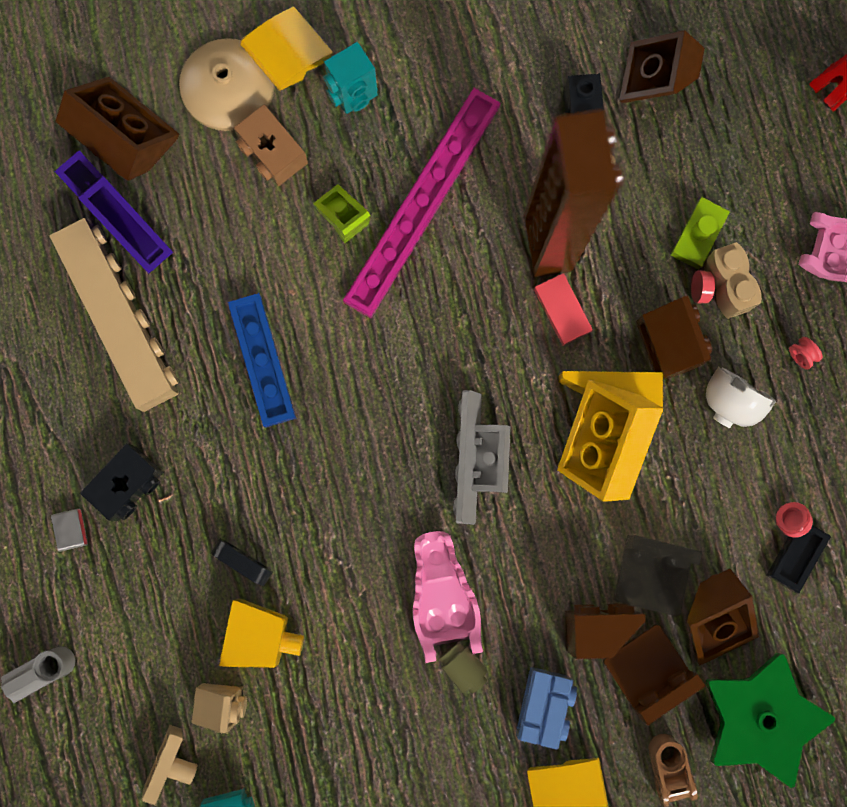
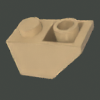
M202 683L196 687L192 723L219 733H228L239 723L240 718H244L246 713L247 697L242 696L243 687Z

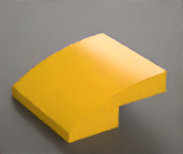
M295 7L277 14L244 37L240 44L279 91L302 81L307 71L324 64V61L331 58L333 54L332 50Z
M599 758L568 760L560 765L530 767L527 770L533 807H608Z

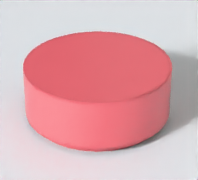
M698 270L692 278L691 296L695 303H709L715 292L714 275L711 271Z
M790 502L781 506L777 511L776 524L785 535L796 538L810 531L813 518L803 504Z

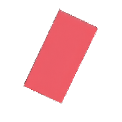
M564 273L534 287V291L562 346L593 331Z

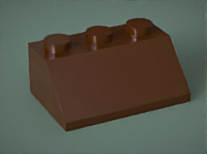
M109 76L64 90L55 121L126 181L149 172L179 137L177 131Z

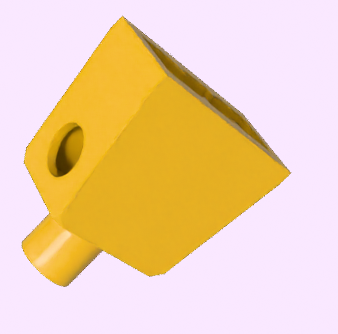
M235 599L232 601L219 666L276 667L280 662L281 653L300 656L304 635L286 632L287 616L244 599Z

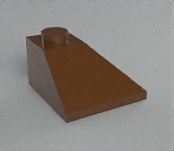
M685 30L631 42L619 101L627 103L677 94L699 78L705 48Z
M731 568L719 574H714L700 583L687 619L696 662L699 666L759 638L753 597Z

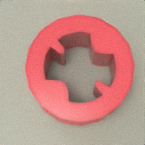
M807 337L800 338L798 341L799 345L793 344L789 347L791 357L799 366L806 370L812 368L813 361L819 362L823 358L819 347Z

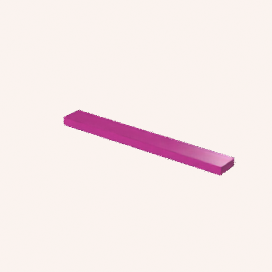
M476 88L472 89L344 297L343 302L372 318L498 112L501 102Z

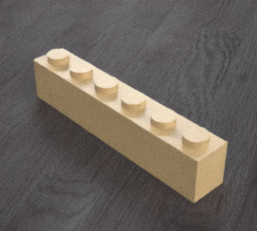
M83 218L49 235L135 408L145 412L178 395L179 393L175 387L179 383L177 376L170 366L165 367L160 357L164 355V351L155 337L150 338L146 330L150 326L149 321L141 309L136 310L132 302L136 296L127 281L122 282L118 271L122 269L115 255L112 252L110 254L107 253L103 244L108 241L100 226H93L86 218Z

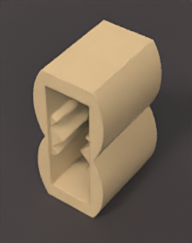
M736 242L715 249L706 258L704 270L711 271L714 275L716 302L721 313L729 319L749 312L761 304V290L756 279L749 273V260L742 246Z

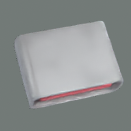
M81 509L51 515L59 552L88 545Z

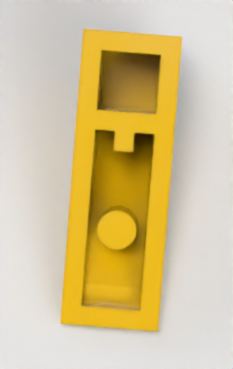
M562 371L558 376L559 383L582 395L588 380H594L639 394L663 408V372Z

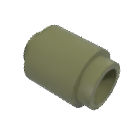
M460 641L453 644L438 658L443 664L441 668L462 693L469 690L473 694L487 682L484 676L488 670L476 655L472 654L471 649L467 645L463 646Z

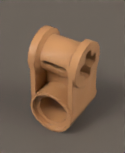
M668 734L654 736L649 743L648 750L654 772L655 788L662 807H668L670 802L690 798L692 801L697 800V789L690 771L685 749ZM668 746H673V756L668 760H661L662 750Z

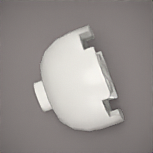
M720 367L717 368L711 377L706 389L707 403L716 412L713 418L728 428H731L733 424L748 427L759 423L770 412L776 400L762 390L759 392L758 389L747 383L748 381Z

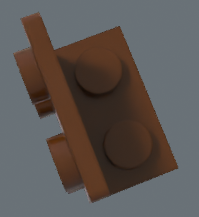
M657 624L626 643L613 658L603 659L604 665L638 717L647 725H650L705 687L699 675L688 669L662 628Z

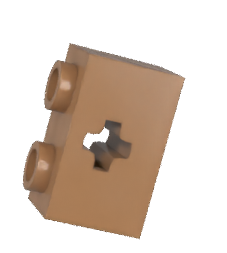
M265 104L234 127L239 138L235 143L246 157L252 154L257 160L258 164L255 167L266 181L272 178L279 187L308 164L305 152ZM266 145H269V147H271V148H273V149L270 151V150H269L268 148H266L265 146H266Z

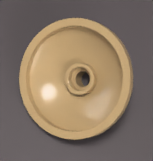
M218 39L210 41L196 49L186 60L182 68L179 80L182 101L192 117L209 128L222 131L235 130V126L265 104L268 108L273 98L274 84L240 45L241 40ZM221 72L228 73L225 78H218Z

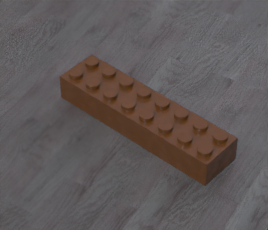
M604 110L557 116L554 119L524 213L534 277L573 271L587 244L590 243L592 235L595 234L597 226L601 223L602 217L608 211L610 203L614 200L618 188L622 187L621 166L619 163H614L611 150L615 147V131L612 124H607Z

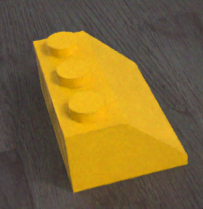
M588 380L557 471L603 502L629 500L664 408L639 394L594 380Z

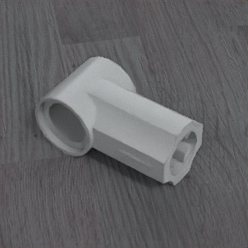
M62 646L44 651L34 659L1 677V688L5 696L11 699L13 703H16L72 672L75 666V656L70 649ZM51 656L56 658L59 663L57 672L50 667Z

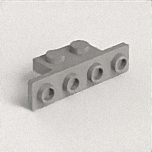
M472 390L462 391V399H460L458 405L461 427L457 435L459 464L455 469V479L458 487L453 511L456 516V523L475 525L477 492L508 493L511 426L480 425L482 395Z

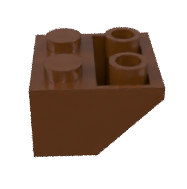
M688 295L643 314L636 321L654 372H663V380L695 370L711 360L712 347L710 340L705 334L702 335L698 324L700 322L699 310L694 303L690 302Z
M627 603L607 604L608 610H600V607L594 606V604H575L574 611H565L567 652L576 659L613 658L646 621L645 614L635 611V606L628 605Z

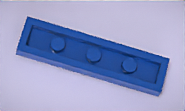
M257 293L228 302L263 427L267 428L297 419L261 295Z

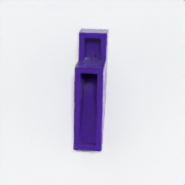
M80 150L54 171L148 273L152 272L173 253Z

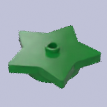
M776 653L748 678L706 679L705 683L719 714L720 722L710 761L715 766L757 763L785 785L794 788L803 746L835 721V717L799 695L786 656ZM769 716L768 722L763 726L762 721L764 717Z

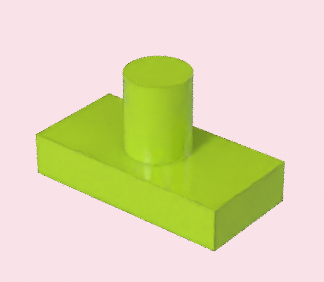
M701 197L670 256L699 270L703 266L730 211Z

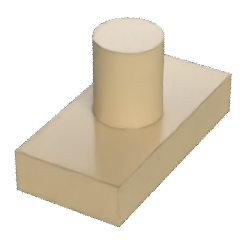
M169 725L143 787V802L156 805L166 778L188 785L192 783L197 770V764L176 757L183 740V730L181 728Z

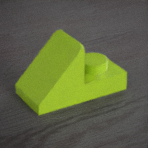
M339 184L313 203L318 212L334 227L344 243L370 223L371 215Z

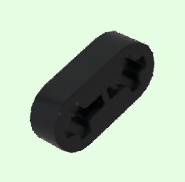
M220 538L211 551V554L218 560L260 586L264 587L273 573L270 568L224 539Z

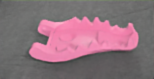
M814 212L811 216L810 225L818 229V234L812 255H801L798 265L819 278L847 282V219Z
M442 531L420 535L414 543L417 569L415 573L413 620L425 663L436 661L434 646L467 639L470 640L469 647L472 650V654L482 653L479 606L473 591L467 583L464 571L457 561L450 535Z

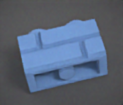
M530 667L515 734L518 740L553 749H559L560 740H567L570 721L565 720L567 707L574 706L577 695V687L572 686L573 679L571 677Z

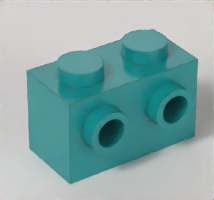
M358 41L324 61L326 75L323 76V79L328 87L326 90L327 95L335 107L341 106L345 114L353 110L355 112L362 110L369 104L371 99L378 96L375 67Z

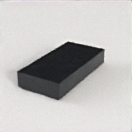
M812 525L807 534L801 537L794 538L788 536L766 576L792 592L799 594L831 536Z

